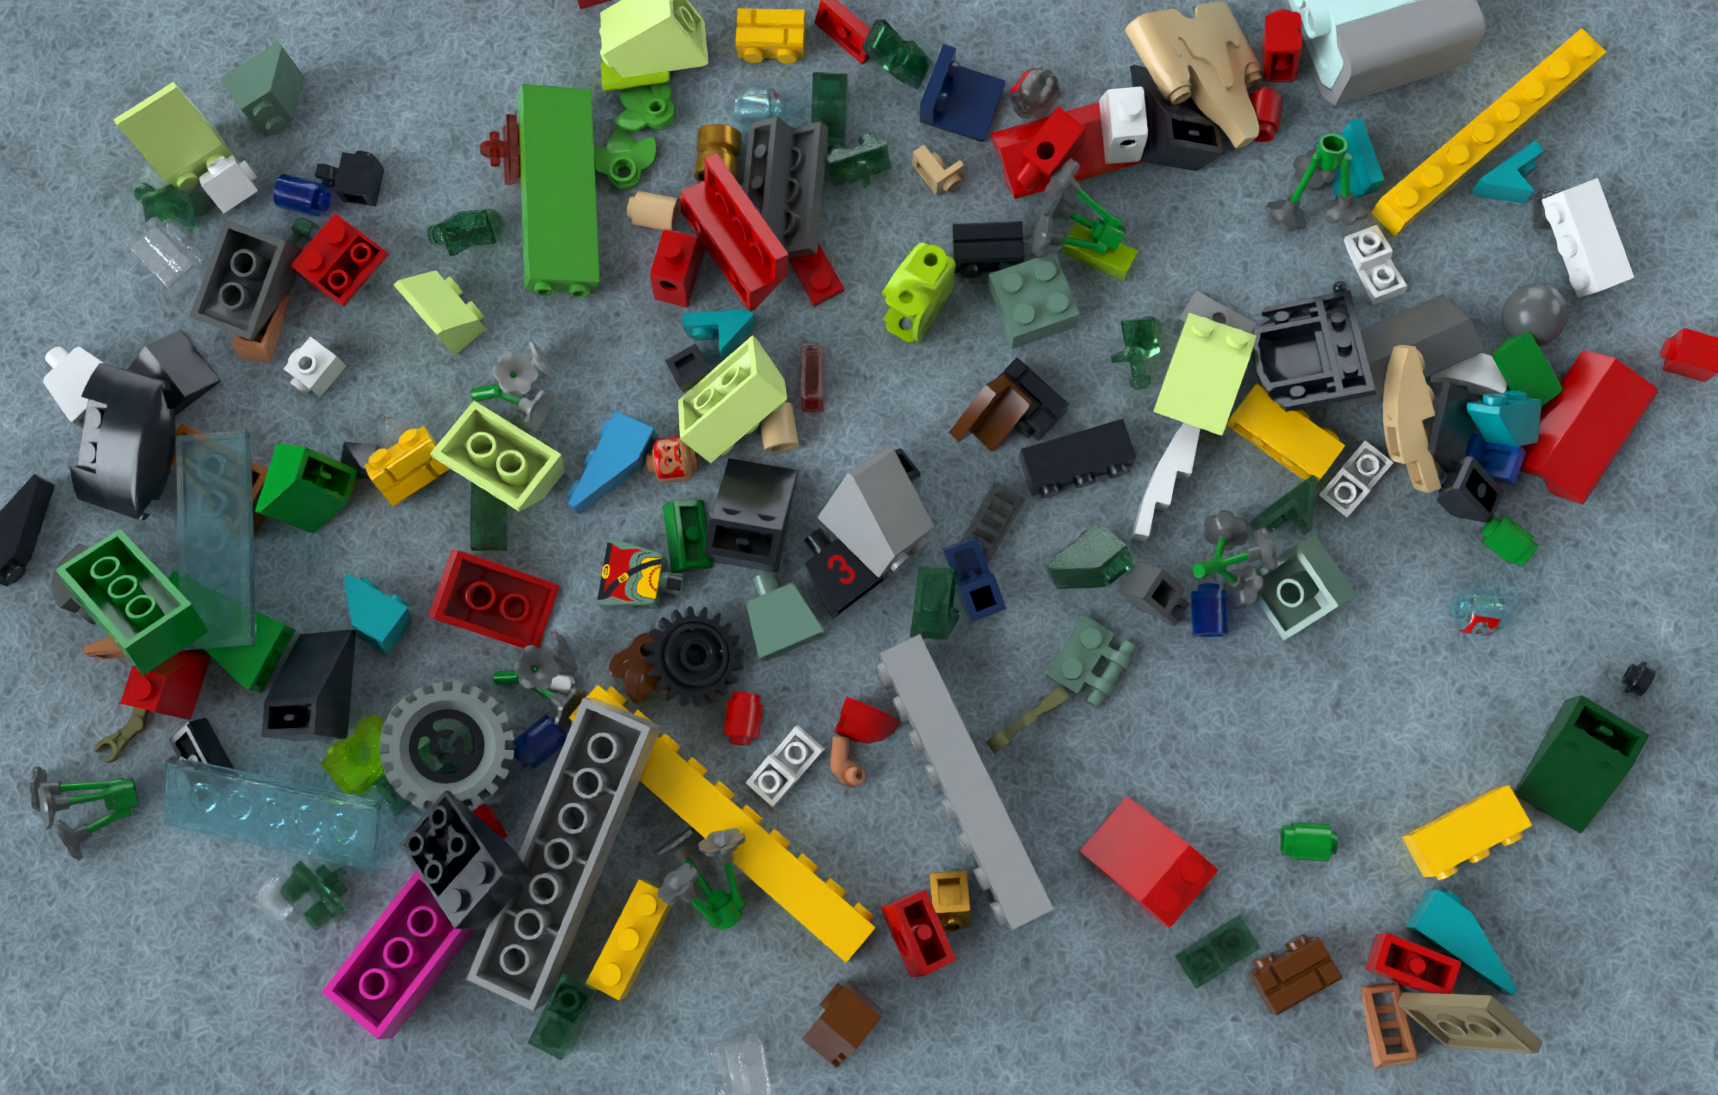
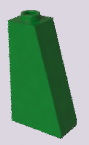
M173 570L170 577H168L169 581L193 605L208 630L206 634L195 641L244 688L262 693L296 630Z

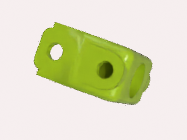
M924 242L918 243L898 267L882 291V295L885 296L886 305L890 307L882 321L886 322V330L907 343L916 341L920 344L953 290L956 263L953 258L946 255L941 247L934 244L928 245ZM901 319H910L913 324L909 330L901 329L899 326Z

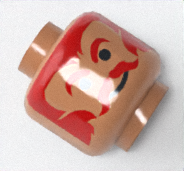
M680 436L658 438L653 443L652 452H646L648 472H655L657 479L661 483L690 480L693 477L694 471L699 470L698 453L680 440Z

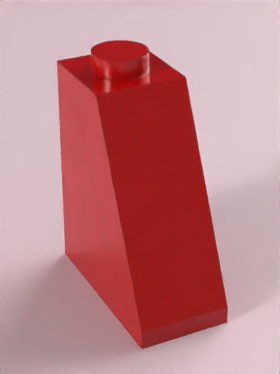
M187 646L144 676L133 666L120 704L191 721L211 655L204 649Z

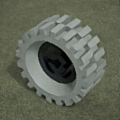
M455 681L436 682L422 686L404 696L394 706L384 722L380 738V758L384 773L389 783H391L403 799H407L412 805L421 809H430L445 790L450 791L465 806L475 807L482 803V799L489 794L492 796L498 789V784L502 779L506 778L509 772L508 766L514 756V750L512 749L514 735L513 730L510 729L508 724L509 718L492 696L487 695L475 686ZM447 718L455 719L469 729L473 738L472 753L469 755L464 754V742L462 737L458 736L452 743V746L455 748L454 753L445 752L438 761L442 763L458 761L459 768L449 773L433 771L420 758L418 750L419 740L422 737L429 738V751L434 757L440 749L439 744H437L438 739L442 737L447 740L455 732L450 729L435 731L433 729L434 722Z

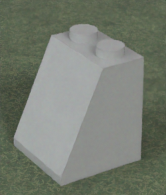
M890 445L848 472L818 516V519L878 578L890 569L894 573L898 571L910 558L908 555L911 554L913 557L919 555L929 544V541L925 538L934 528L895 450Z

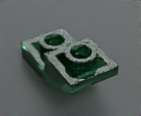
M885 19L875 20L861 47L884 70L902 83L917 90L932 63V60L915 41H904Z
M471 482L470 509L471 551H506L508 545V504Z
M1238 914L1175 954V957L1196 989L1227 971L1228 967L1259 950L1261 946L1242 916Z

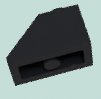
M1466 456L1450 469L1445 482L1439 489L1437 501L1450 515L1457 518L1491 523L1504 491L1474 457Z

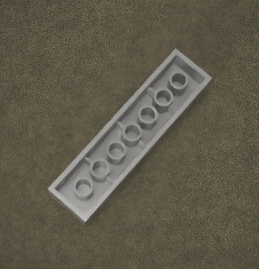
M921 634L881 652V663L877 665L879 676L886 690L893 687L897 697L893 698V705L902 722L909 720L913 728L909 732V738L917 755L922 753L926 755L929 764L925 766V772L933 788L935 789L940 786L946 797L941 800V805L949 822L957 820L962 833L958 834V841L966 856L973 853L979 866L973 872L981 889H990L995 899V902L989 905L998 924L1001 926L1007 924L1008 928L1013 930L1054 910Z
M598 698L582 699L518 853L519 858L532 877L489 924L466 980L533 1011L548 1003L662 726Z

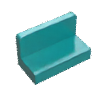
M1358 118L1348 121L1343 132L1338 135L1346 139L1348 142L1346 153L1352 155L1350 163V192H1352L1353 197H1360L1377 192L1385 179L1363 119ZM1341 167L1334 170L1335 178L1331 183L1335 198L1341 192Z

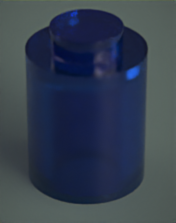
M281 174L278 177L273 191V200L277 207L315 217L320 216L321 211H327L330 205L331 197L330 193L327 192L325 184L288 174Z
M1199 584L1198 590L1191 592L1193 637H1225L1229 635L1228 595L1226 590H1220L1219 584Z
M546 713L513 740L516 747L514 749V756L525 768L529 765L535 769L538 768L564 745L567 734L561 727L554 724L555 719L549 713Z

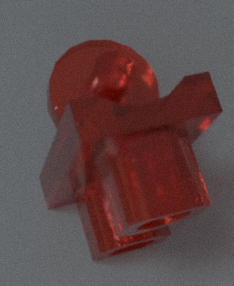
M506 114V125L503 126V141L500 140L499 132H490V140L480 144V154L490 158V165L493 167H499L501 165L500 158H503L504 185H512L516 183L517 178H521L520 155L518 154L519 123H517V115Z

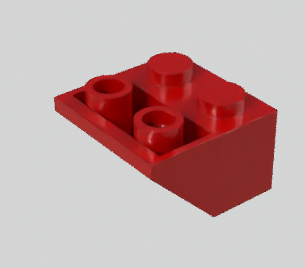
M335 213L290 266L305 281L330 300L345 307L389 254Z

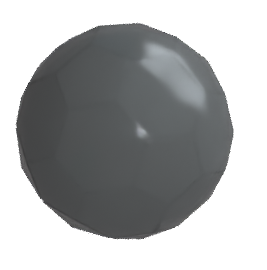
M1539 283L1524 285L1512 292L1505 301L1501 312L1504 330L1510 337L1530 332L1538 346L1546 345L1556 340L1565 329L1569 319V309L1565 298L1555 288Z

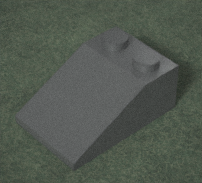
M225 219L190 317L254 341L294 282L297 272L290 265L304 249Z

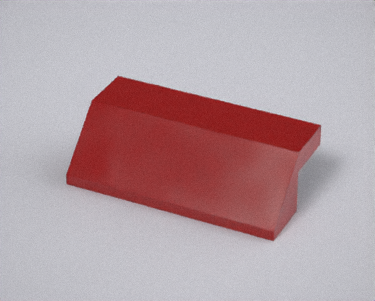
M1099 102L1066 111L1086 127L1084 142L1070 158L1080 164L1078 171L1074 175L1076 181L1143 162L1141 157V160L1138 162L1105 164ZM1049 117L990 133L993 147L1002 161L1007 188L1014 199L1045 191L1049 183L1041 178L1030 192L1014 179L1025 166L1022 162L1024 149ZM1125 140V141L1121 142L1120 144H1121V145H1130V144H1131V141H1130V140ZM1041 153L1039 157L1043 160H1048L1052 155Z
M715 153L704 158L705 180L680 191L681 213L747 310L751 312L756 310L787 276L788 253L719 155Z
M1582 350L1560 384L1563 390L1556 397L1548 401L1540 412L1538 442L1521 446L1526 451L1520 468L1521 472L1543 478L1548 490L1554 495L1584 505L1658 394V389L1616 358Z

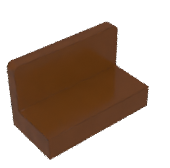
M1002 374L983 387L949 433L958 442L973 433L990 451H994L1030 409L1032 402Z

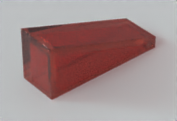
M802 345V412H824L823 345Z

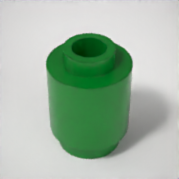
M1502 515L1499 519L1494 516L1491 523H1485L1480 530V533L1484 535L1481 543L1509 564L1515 563L1519 567L1522 566L1538 548V544L1533 541L1534 536L1506 515Z
M1292 822L1290 826L1282 825L1281 854L1290 856L1292 860L1328 862L1331 854L1337 853L1338 836L1336 832H1331L1329 824Z

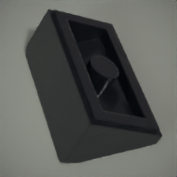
M206 717L188 721L169 739L201 801L239 779Z

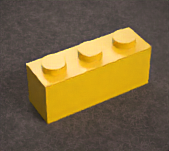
M1257 383L1226 424L1312 486L1323 477L1345 447L1339 441L1340 439L1337 434L1328 428H1320L1315 425L1303 410L1285 412L1280 408V405L1268 396L1263 387Z
M1510 785L1496 787L1402 836V839L1423 877L1436 876L1437 880H1442L1459 871L1456 866L1457 864L1467 859L1470 863H1475L1491 855L1490 847L1500 842L1503 846H1507L1522 839L1524 836L1521 831L1532 826Z
M638 880L586 984L617 1000L627 997L673 904L667 905L658 897L657 893L660 887L647 880Z

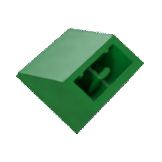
M276 444L255 512L306 532L315 533L348 504L356 480L357 469L307 447Z

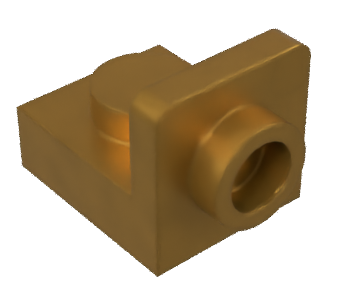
M967 871L929 873L931 902L944 932L953 933L963 928H969L971 910Z

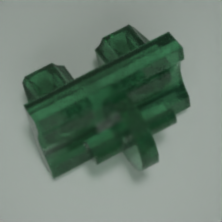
M871 132L861 135L858 139L859 146L847 149L846 145L841 142L830 145L826 160L833 186L861 180L865 189L871 187L869 176L891 169L888 145L885 138L878 139L875 133Z
M299 861L292 867L291 876L280 888V895L292 906L306 894L316 902L303 914L305 921L315 931L326 926L332 920L337 924L345 916L344 912L347 908L330 889L340 898L344 896L348 889L340 880L347 872L342 867L331 872L322 864L315 871L322 878L323 882H321L302 861Z

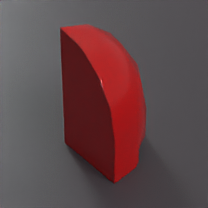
M847 696L834 733L851 738L850 740L870 744L883 741L892 735L901 721L879 709Z

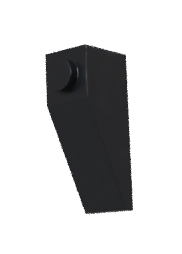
M36 474L25 483L0 511V584L6 587L9 583L18 581L26 572L25 566L32 558L55 485L52 482Z

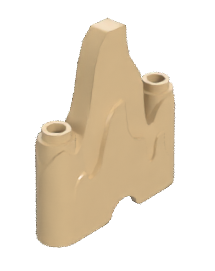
M1226 1L1199 4L1195 8V18H1187L1176 9L1145 13L1134 19L1126 27L1125 33L1166 100L1171 101L1173 105H1177L1191 96L1197 107L1223 129L1235 148L1248 146L1258 136L1259 124L1247 90L1257 86L1262 81L1261 65Z

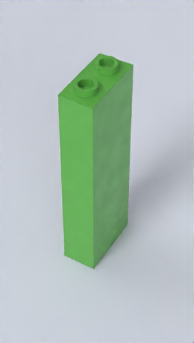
M522 84L518 97L524 289L525 291H534L539 296H550L556 292L569 293L570 296L577 298L587 297L590 293L595 292L600 282L591 90Z

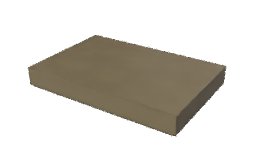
M1402 992L1397 1003L1400 1008L1446 1048L1535 1054L1539 1053L1543 1042L1492 995Z

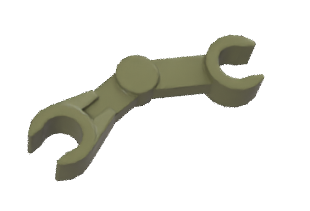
M1059 686L1048 694L1036 706V709L1024 714L1007 731L1004 729L999 731L986 741V744L995 754L1012 742L1011 737L1018 731L1031 725L1041 714L1043 716L1053 711L1070 696L1062 686Z
M134 707L132 716L120 731L97 742L94 752L100 753L108 744L112 746L111 755L105 758L103 762L112 763L118 760L129 741L146 728V718L149 710Z

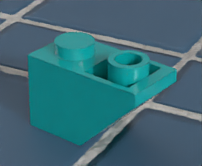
M1511 390L1504 391V395L1486 394L1483 395V400L1467 403V411L1486 442L1516 447L1538 442L1542 400L1527 398V392Z
M347 573L344 577V584L351 622L354 630H356V635L362 641L388 655L412 621L408 609L409 605L395 594L387 596L378 591V586L365 577L357 579Z

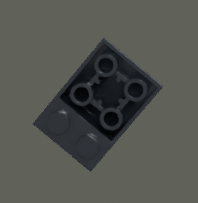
M1130 66L1132 86L1143 87L1148 137L1142 153L1143 162L1198 171L1224 154L1220 126L1197 107L1191 96L1182 103L1173 105L1171 101L1164 98L1146 67Z
M728 459L711 515L704 554L708 561L778 573L798 470Z
M356 630L299 635L264 701L261 737L290 741L347 739Z
M445 790L400 843L405 854L455 929H485L532 877L514 849L450 791Z

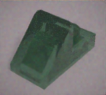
M813 72L811 123L821 121L829 127L827 143L845 144L847 106L850 103L848 74Z
M1313 475L1308 477L1258 514L1250 522V525L1254 530L1264 527L1270 533H1273L1288 521L1285 516L1287 514L1305 536L1312 530L1316 478Z
M919 566L910 632L911 638L921 634L922 639L947 640L960 618V612L953 607L957 571L954 568Z

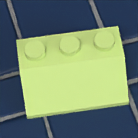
M753 335L678 400L680 440L710 463L720 455L727 454L734 446V443L745 434L752 433L770 413L777 412L787 400L785 379Z
M476 401L470 404L430 453L434 459L519 512L544 499L565 472L560 453Z

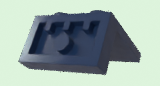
M943 44L920 103V122L984 142L1005 88V80L960 66V63L955 62L956 48Z

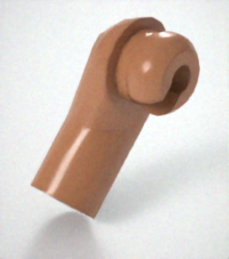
M833 737L830 760L831 772L845 786L855 788L862 785L866 779V772L849 757L851 738Z

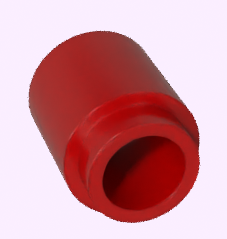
M1262 87L1249 95L1259 124V134L1253 141L1269 142L1274 139L1275 134L1279 131L1283 97L1273 88Z
M732 692V699L727 701L723 735L730 737V744L751 746V740H759L764 706L760 704L761 695L748 692Z

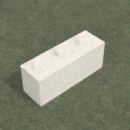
M1598 178L1542 199L1546 218L1551 224L1557 240L1558 251L1563 257L1569 273L1570 283L1576 292L1577 298L1600 292L1634 278Z

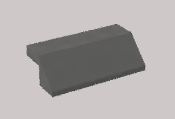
M775 116L750 123L743 191L787 251L788 259L817 253L829 127L819 121L792 128Z
M1439 295L1361 330L1376 395L1352 399L1349 402L1352 409L1355 410L1383 397L1390 357L1393 348L1398 345L1416 346V350L1421 353L1425 362V369L1423 370L1425 378L1486 351L1471 319L1445 296Z

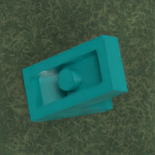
M1536 140L1483 176L1471 190L1472 193L1479 197L1524 204L1534 193V189L1525 180V177L1538 167L1535 161L1544 152L1543 148Z
M747 309L683 313V327L687 336H693L694 340L707 341L713 339V335L719 334V352L722 361L756 326L754 312H749Z

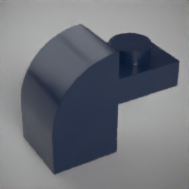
M975 536L942 548L962 607L972 622L1006 609L995 575L989 571L978 537Z

